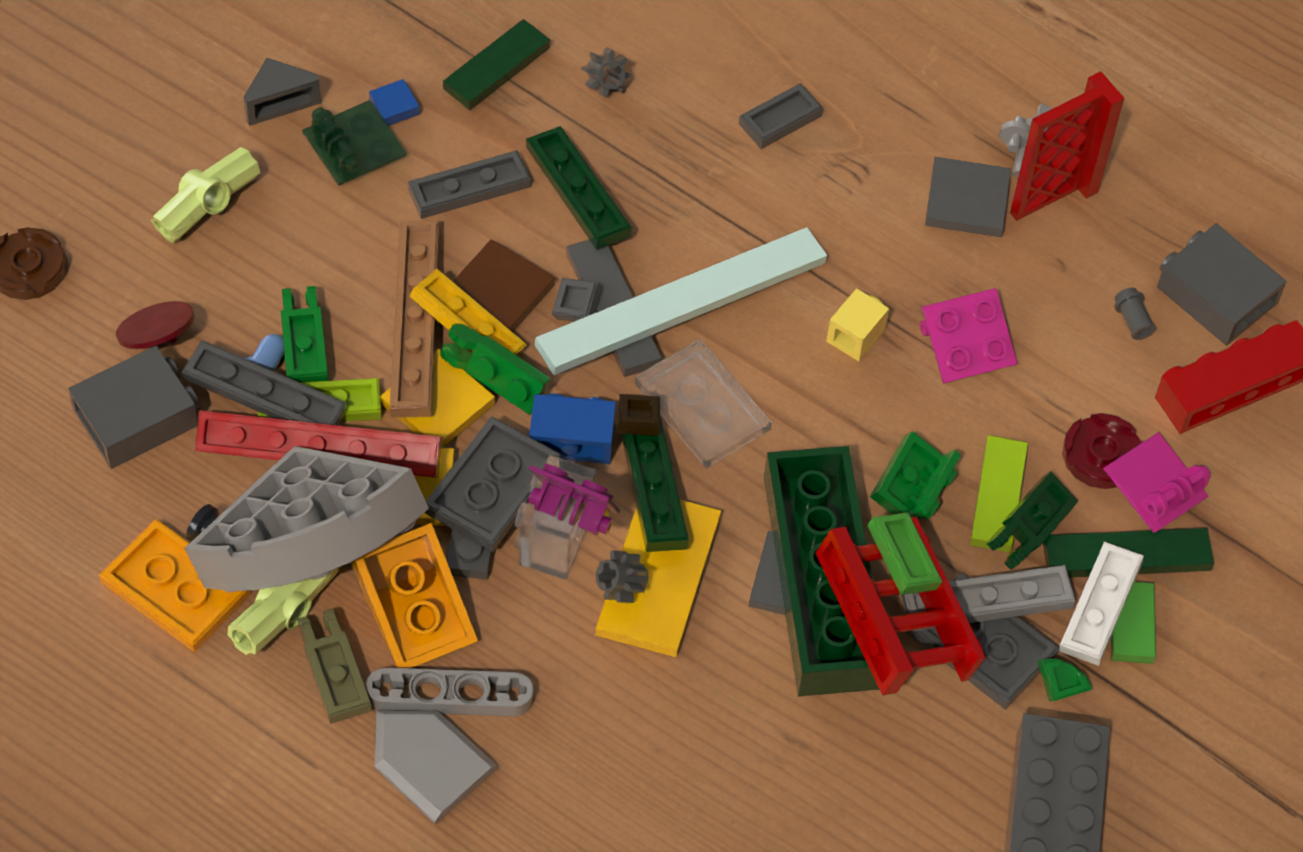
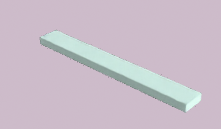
M806 227L535 338L534 346L553 375H556L826 263L827 254Z

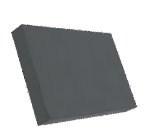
M491 416L426 500L429 509L424 513L493 552L528 506L529 497L534 487L540 489L543 485L529 470V466L532 465L543 469L546 463L557 467L560 463L561 454Z
M960 573L953 581L969 578ZM1019 616L969 623L976 638L982 645L986 658L968 681L1006 710L1041 673L1037 660L1054 659L1058 655L1060 648ZM936 628L912 632L907 631L910 636L927 649L944 647ZM947 663V665L955 670L952 663Z

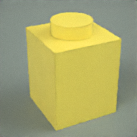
M856 288L830 319L826 342L859 362L885 331L889 308L877 297L867 295Z

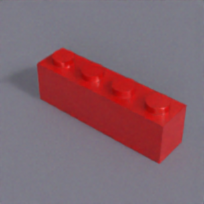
M1298 320L1283 326L1282 324H1275L1259 336L1251 339H1239L1228 349L1218 353L1208 352L1202 355L1196 362L1184 367H1172L1162 375L1155 399L1179 434H1182L1303 382V327Z

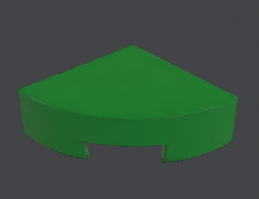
M1059 659L1037 660L1049 701H1057L1092 690L1086 675L1070 663Z

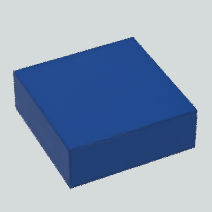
M404 79L369 91V100L385 127L420 114L419 105Z

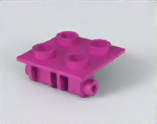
M996 288L922 307L925 320L920 321V330L923 336H930L943 384L1018 364Z
M1159 432L1103 468L1153 533H1156L1209 497L1204 490L1211 477L1209 470L1205 466L1196 465L1187 469Z

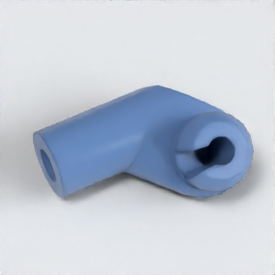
M277 334L265 336L253 356L244 359L269 370H275L285 354L283 338Z

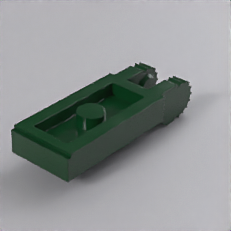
M1050 471L1041 477L1002 522L1003 526L989 539L987 545L994 551L1002 547L1008 541V538L1013 535L1021 545L1007 556L1006 561H1004V564L1012 570L1031 552L1041 546L1077 504L1078 500Z

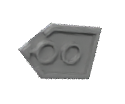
M376 710L375 769L434 824H437L498 769V765L437 710Z

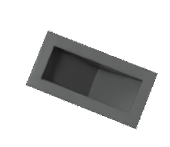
M266 58L244 95L248 125L251 126L321 104L317 75Z

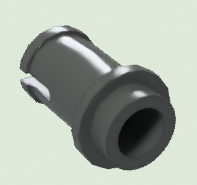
M1132 287L1120 291L1115 296L1116 303L1114 308L1118 313H1122L1132 338L1142 340L1152 335L1156 330V326L1143 304L1145 300L1143 293L1138 292L1136 288Z

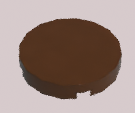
M26 227L18 229V233H13L9 236L6 233L0 236V293L15 299H34L55 290L62 282L67 270V261L61 242L55 235L43 229Z

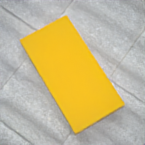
M680 500L689 539L688 548L685 550L646 552L636 507L622 551L641 556L639 563L643 564L648 570V582L645 592L633 594V603L605 600L595 629V636L677 657L721 518V510Z

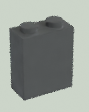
M1216 223L1204 233L1202 231L1195 233L1188 241L1186 248L1178 254L1172 252L1164 259L1160 266L1162 273L1157 288L1227 346L1278 304L1287 281Z
M157 346L149 348L68 388L73 411L110 469L198 425L196 409L200 408V403L195 392L190 386L183 387L179 381L181 376L174 360L170 356L164 358Z

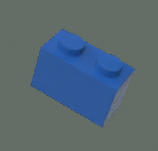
M555 393L547 395L534 394L529 437L561 454L560 460L610 464L616 402L605 401L597 397L582 399L564 397Z

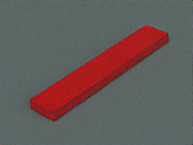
M199 410L195 451L279 461L288 451L297 446L411 468L414 476L438 478L443 437Z

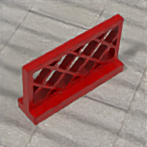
M1101 71L1088 77L1083 94L1032 119L1010 214L1016 221L1076 190H1079L1086 199L1099 192L1125 99Z

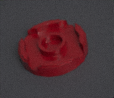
M1104 413L1091 414L1090 418L1075 421L1067 431L1062 455L1066 468L1079 481L1090 487L1101 489L1117 488L1103 468L1143 441L1141 440L1140 442L1139 437L1136 435L1137 430L1120 417Z

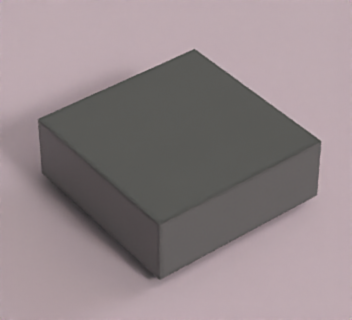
M562 278L552 315L557 320L575 322L596 313L603 289L598 282Z

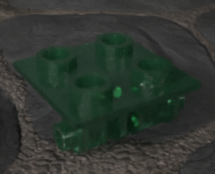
M370 100L336 115H333L330 110L319 107L311 114L313 118L311 121L312 126L302 129V133L338 186L406 156L405 150Z

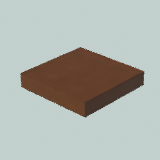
M491 239L453 282L510 331L514 332L555 285V277Z

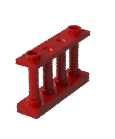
M911 517L942 580L937 590L919 592L927 611L892 617L886 613L880 597L899 595L900 593L893 578L873 581L863 565V562L883 559L876 543L856 546L846 527L831 529L816 551L817 558L882 696L897 693L914 669L952 663L961 682L968 681L986 658L982 645L976 638L931 547L930 539L924 533L917 517ZM935 627L944 647L907 653L896 633Z

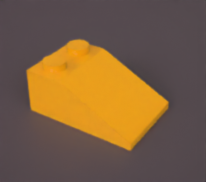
M432 523L391 538L378 548L351 562L364 598L396 668H413L478 642Z

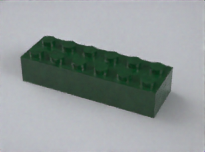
M849 446L767 452L764 484L798 697L879 690L816 555V551L829 531L835 528L846 527L856 546L866 545ZM863 562L869 577L872 579L870 563Z

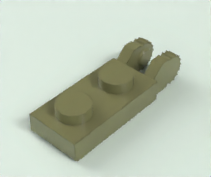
M331 608L323 611V622L330 635L316 640L313 625L307 616L298 618L305 654L330 724L372 711L370 699L345 631H341L334 610Z

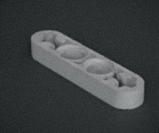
M380 668L372 672L366 681V691L371 707L376 710H437L441 714L520 716L526 713L533 703L534 690L532 682L527 676L517 672ZM384 683H388L391 686L389 696H380V690ZM404 683H409L410 698H404ZM424 683H433L441 690L436 698L430 700L422 699L417 695L416 691ZM473 684L479 686L484 693L476 701H466L461 698L459 692L464 686ZM490 686H496V701H490ZM510 688H519L517 701L510 700Z

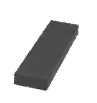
M590 239L567 246L566 254L578 280L598 282L603 288L596 313L633 298L609 246L596 250ZM652 336L612 351L624 377L661 366L662 357Z
M203 340L200 341L182 371L183 379L274 419L339 425L347 411V403Z

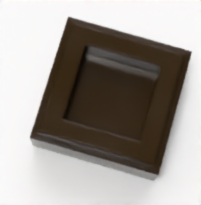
M620 394L618 434L659 436L660 396Z

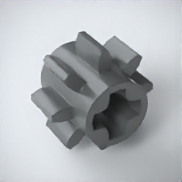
M608 47L604 49L603 55L590 52L591 60L587 66L581 67V70L587 72L589 76L585 85L590 89L598 86V93L604 97H607L609 94V89H616L622 92L621 85L625 78H631V74L625 72L623 67L628 59L622 55L614 58V50ZM606 66H609V67L607 68V72H608L609 75H608L607 78H604L606 74H605V71H604L603 69H604Z
M612 550L610 552L611 560L600 561L596 571V583L601 590L605 591L603 597L605 600L633 603V594L645 592L648 582V570L643 564L639 563L641 557L639 554Z

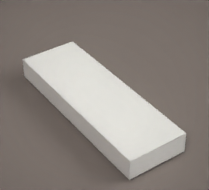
M1107 542L1103 543L1061 641L1059 652L1097 666L1100 665L1142 566L1143 555Z

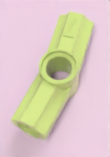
M240 147L205 171L199 169L188 171L181 178L179 192L151 219L155 229L166 240L173 244L176 243L206 213L214 215L223 211L229 203L230 195L256 179L257 175L261 173L258 162L247 149Z
M338 568L331 570L327 576L321 579L313 580L308 578L288 585L260 589L255 602L228 626L227 635L233 641L235 648L245 655L248 653L257 654L285 627L289 630L298 626V618L307 616L312 600L338 573Z

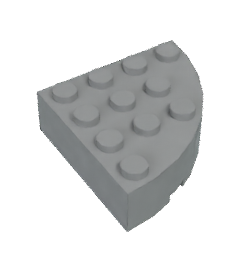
M294 446L184 549L204 588L224 590L228 593L260 590L288 585L308 578L313 580L321 579L327 576L331 570L352 562L378 548L397 534L408 531L415 525L416 519L429 508L411 468Z

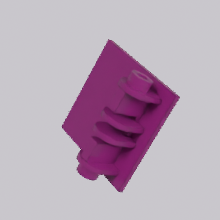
M545 463L543 469L532 465L529 466V470L543 483L541 489L534 487L528 502L535 505L534 509L536 511L556 517L559 510L558 520L563 521L575 499L577 502L571 513L569 524L575 526L578 522L577 526L579 528L589 531L596 536L599 533L605 535L609 533L613 523V519L607 517L609 512L612 511L620 514L621 510L612 501L614 496L607 493L608 489L585 479L580 486L574 483V479L568 477L566 471Z

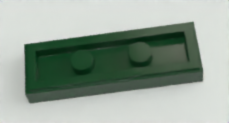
M522 19L444 79L443 89L467 109L471 110L550 48V39L526 20Z

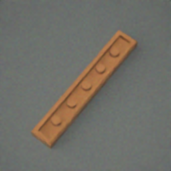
M400 221L390 391L391 418L432 417L436 319L409 296L415 286L434 270L438 269L439 221Z

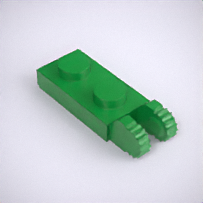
M307 286L305 297L306 305L309 308L293 309L294 297L291 288L282 289L283 310H281L287 377L299 383L328 381L321 307L317 306L316 286Z
M460 323L452 324L448 337L453 342H456L457 345L452 342L444 344L440 351L442 359L445 362H449L454 368L465 369V372L531 415L534 394H544L550 377L485 335L483 337L473 329H469ZM466 349L474 350V351H473V353H470V352L467 351Z

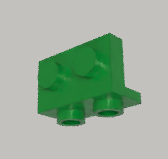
M911 431L904 435L869 497L891 514L908 512L910 517H917L918 520L922 518L927 520L939 507L940 500L937 497L941 490L946 488L955 478L957 469L954 467L961 454L954 449L942 455L920 436Z

